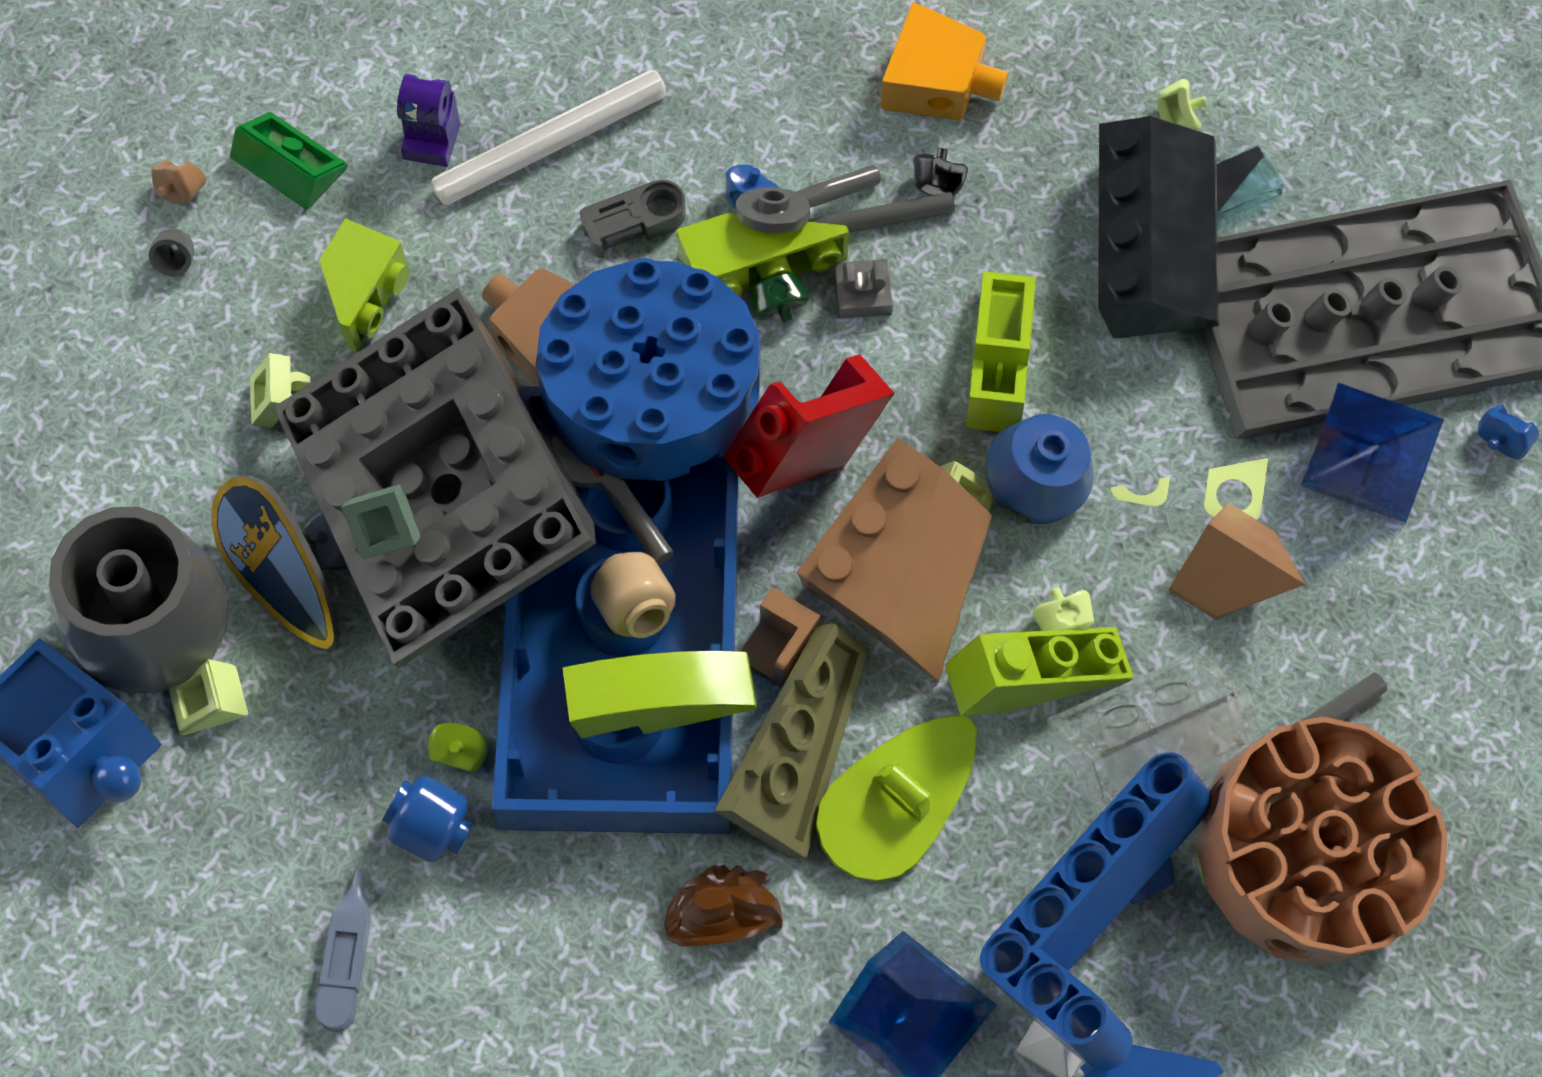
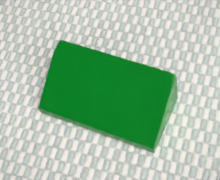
M272 112L261 115L235 128L230 158L304 209L311 207L348 167L345 161Z

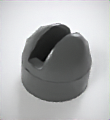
M179 229L160 232L154 238L149 250L151 265L158 272L168 276H178L185 273L189 269L194 257L193 241L188 234ZM173 245L178 247L181 258L173 259Z

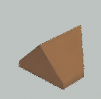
M1228 502L1208 523L1168 591L1217 620L1219 616L1306 584L1277 533Z

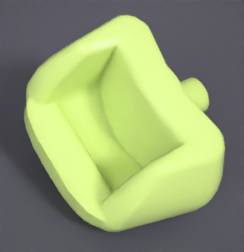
M1180 79L1158 92L1157 107L1162 120L1196 131L1201 130V122L1194 110L1207 106L1205 96L1191 100L1190 83L1187 79Z
M1060 587L1054 588L1049 591L1053 601L1041 603L1033 610V618L1042 631L1086 630L1094 624L1091 598L1086 590H1080L1070 596L1063 597Z

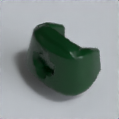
M790 272L779 273L766 279L763 278L751 289L754 313L759 320H766L779 313L783 324L793 321L790 310L800 308L809 301L808 293L796 275Z

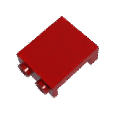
M861 354L846 358L821 397L813 400L799 402L782 382L772 383L767 387L727 450L725 461L756 498L838 470L848 463L895 393Z

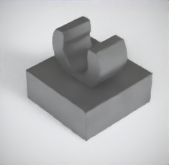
M887 259L834 263L839 319L892 315L893 302Z

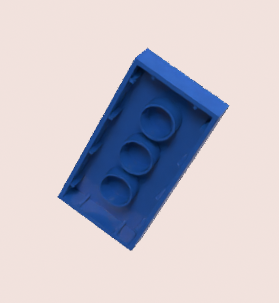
M522 386L551 441L555 431L550 421L548 422L541 403L539 386ZM715 455L705 463L690 467L689 474L666 481L623 479L674 552L672 558L666 563L659 565L675 592V605L667 624L654 635L636 638L615 634L607 625L591 598L592 580L601 565L609 557L627 552L647 554L601 487L579 488L575 486L594 521L595 544L505 601L492 811L499 830L731 834V821L714 810L732 780L734 715L643 734L639 726L581 738L569 722L563 667L627 656L688 651L735 652L740 477L725 461V455L720 459Z

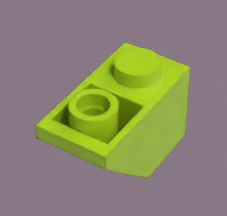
M345 218L320 257L319 262L346 346L357 352L366 337H373L378 331L383 320V308L391 295H398L405 287L409 277V266L407 265L402 242Z

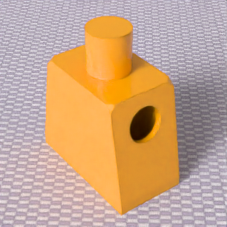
M912 2L882 80L880 108L960 120L964 118L972 94L1000 102L1007 85L1009 72L983 65L987 37L982 32Z

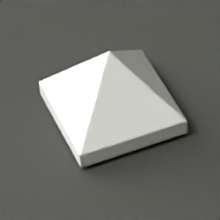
M1035 1020L1016 1050V1053L1056 1077H1072L1081 1062L1076 1055Z

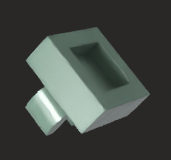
M400 484L348 499L341 506L362 560L413 546L421 538L413 518V512Z

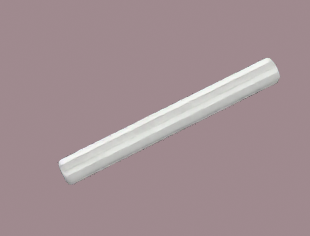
M649 70L435 176L432 179L433 190L443 205H450L664 98L666 95L665 84L656 70Z

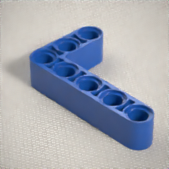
M1165 752L1154 756L1139 770L991 935L980 954L981 968L1004 994L1081 1061L1096 1071H1108L1117 1068L1126 1060L1131 1052L1133 1042L1131 1032L1097 994L1068 970L1197 827L1210 809L1211 794L1208 788L1185 758L1174 752Z

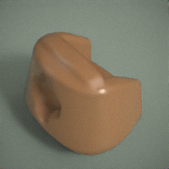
M165 160L151 169L152 184L157 195L173 203H188L206 184V177L202 170L191 162H186L179 167L169 160Z

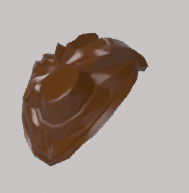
M713 865L707 868L703 873L684 884L676 892L668 905L664 922L668 941L679 946H707L744 940L761 934L770 926L777 929L782 928L783 919L779 901L762 886V884L770 880V875L759 870L746 872L740 865H736L731 869L726 865H721L720 867Z

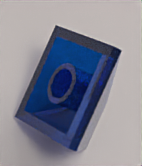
M1338 383L1300 486L1406 523L1444 419Z
M902 931L868 960L830 1018L829 1024L894 1077H941L994 1011L997 1004L910 935Z

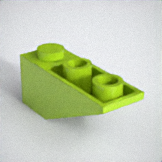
M725 213L676 230L680 262L696 269L706 270L710 274L717 276L739 297L742 293L750 291L763 278L766 279L786 272L795 275L810 270L823 272L834 268V263H840L841 260L848 258L849 231L846 225L807 222L805 226L795 231L766 233L743 225L737 219L736 214Z
M1117 627L979 634L944 664L961 716L1005 713L1130 681L1134 678Z

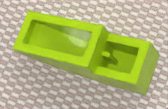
M983 271L965 428L1002 432L1007 427L1022 421L1031 346L1036 277Z
M668 652L627 656L563 667L569 722L581 738L639 726L643 734H648L757 709L749 657L746 652Z

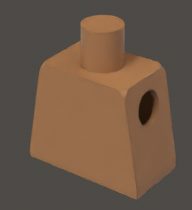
M546 269L535 270L520 286L503 274H497L487 283L482 293V299L496 309L489 319L493 339L534 386H539L536 357L540 326L560 295L575 284Z

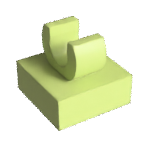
M269 353L251 375L252 426L274 427L279 421L274 406L292 395L291 390L298 392L310 383V376L307 374L290 371V356Z

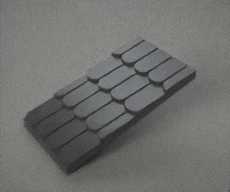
M1511 180L1218 237L1220 326L1201 328L1200 331L1211 364L1215 368L1214 374L1227 413L1230 414L1229 419L1236 439L1314 426L1323 421L1383 412L1394 406L1481 392L1490 387L1542 379V259Z

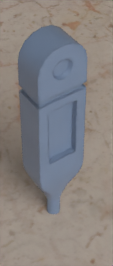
M354 870L352 887H350L345 897L334 908L329 924L319 982L320 989H318L315 1005V1015L320 1024L326 1030L332 1032L347 1029L353 1023L356 1014L357 993L360 990L370 930V915L362 890L363 870Z

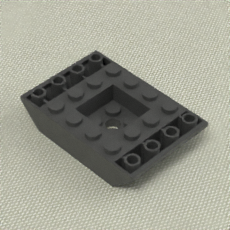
M458 288L274 406L391 661L398 669L595 544L594 521L513 369L466 297ZM461 483L459 496L453 502L441 505L440 499L443 491L451 484ZM400 484L413 512V518L421 538L413 546L362 560L341 506L348 499Z

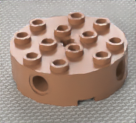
M1323 716L1298 721L1292 725L1277 727L1253 742L1220 767L1208 788L1211 794V806L1206 816L1198 824L1196 850L1208 893L1236 932L1276 958L1323 966L1359 958L1385 948L1425 919L1445 880L1448 834L1440 808L1433 809L1429 792L1418 779L1423 774L1404 750L1368 726Z

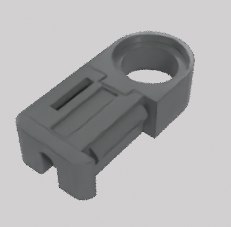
M655 180L582 208L580 211L581 228L584 235L589 237L590 247L594 255L598 258H604L603 250L644 234L647 240H650L680 227L685 220L686 203L684 192L676 183L669 180ZM660 197L669 198L677 205L675 211L667 216H656L647 207L651 201Z

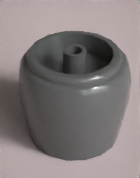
M141 507L108 508L85 517L65 534L51 559L49 591L54 618L69 655L98 683L124 693H159L186 682L200 665L206 660L214 658L227 632L229 607L227 592L211 557L183 530L165 516Z

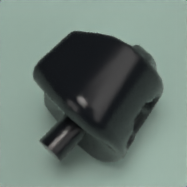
M939 147L937 155L918 154L913 159L915 186L920 192L930 196L951 192L954 196L959 193L964 185L968 167L962 163L947 161L948 149Z

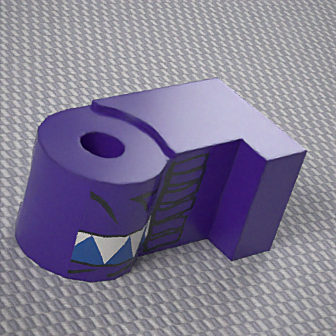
M405 74L397 99V116L402 121L404 140L401 147L402 159L448 167L460 128L454 91L451 89V84L447 80L436 79L430 81L419 79L413 74Z

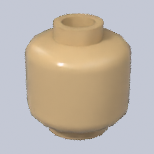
M642 552L620 553L609 557L596 572L591 583L592 600L610 629L615 634L623 637L645 638L654 635L667 624L675 605V592L654 558Z

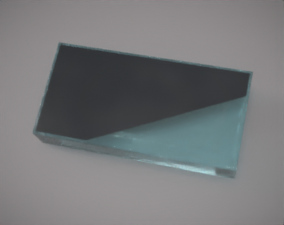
M1259 145L1217 162L1218 222L1282 195L1285 185Z

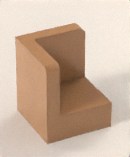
M772 587L760 604V623L740 650V652L747 653L750 669L782 688L814 629L820 624V615Z

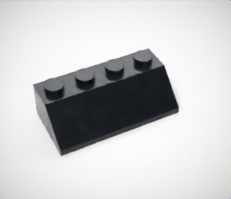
M1153 116L1099 124L1098 309L1113 338L1220 326L1216 140L1212 135Z

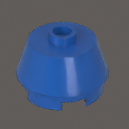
M1040 414L1013 424L996 436L987 453V483L991 495L999 506L1005 503L1013 511L1027 516L1026 522L1049 524L1059 521L1078 510L1091 493L1094 472L1088 440L1078 426L1061 416Z

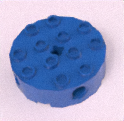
M638 258L597 270L561 294L540 326L536 369L541 403L548 422L550 421L553 430L564 440V445L582 463L620 479L666 481L690 473V467L705 463L715 455L719 459L724 456L759 402L761 376L760 334L746 302L717 276L710 274L706 270L696 269L680 262L654 261L650 258Z

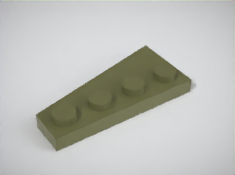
M834 623L818 624L714 811L790 858H807L816 828L818 804L829 785L869 648Z

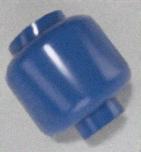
M426 775L418 777L413 783L404 780L382 818V821L389 824L387 836L392 843L428 862L440 859L446 849L457 854L474 824L464 819L468 809L467 798Z

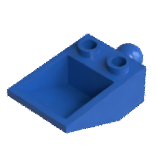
M39 638L0 675V760L77 829L105 801L113 803L125 802L138 792L141 785V772L139 768L162 744L127 704Z

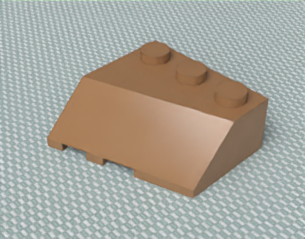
M897 438L798 569L797 574L805 589L939 683L945 666L946 655L959 623L960 612L968 587L973 579L992 521V515L942 467Z

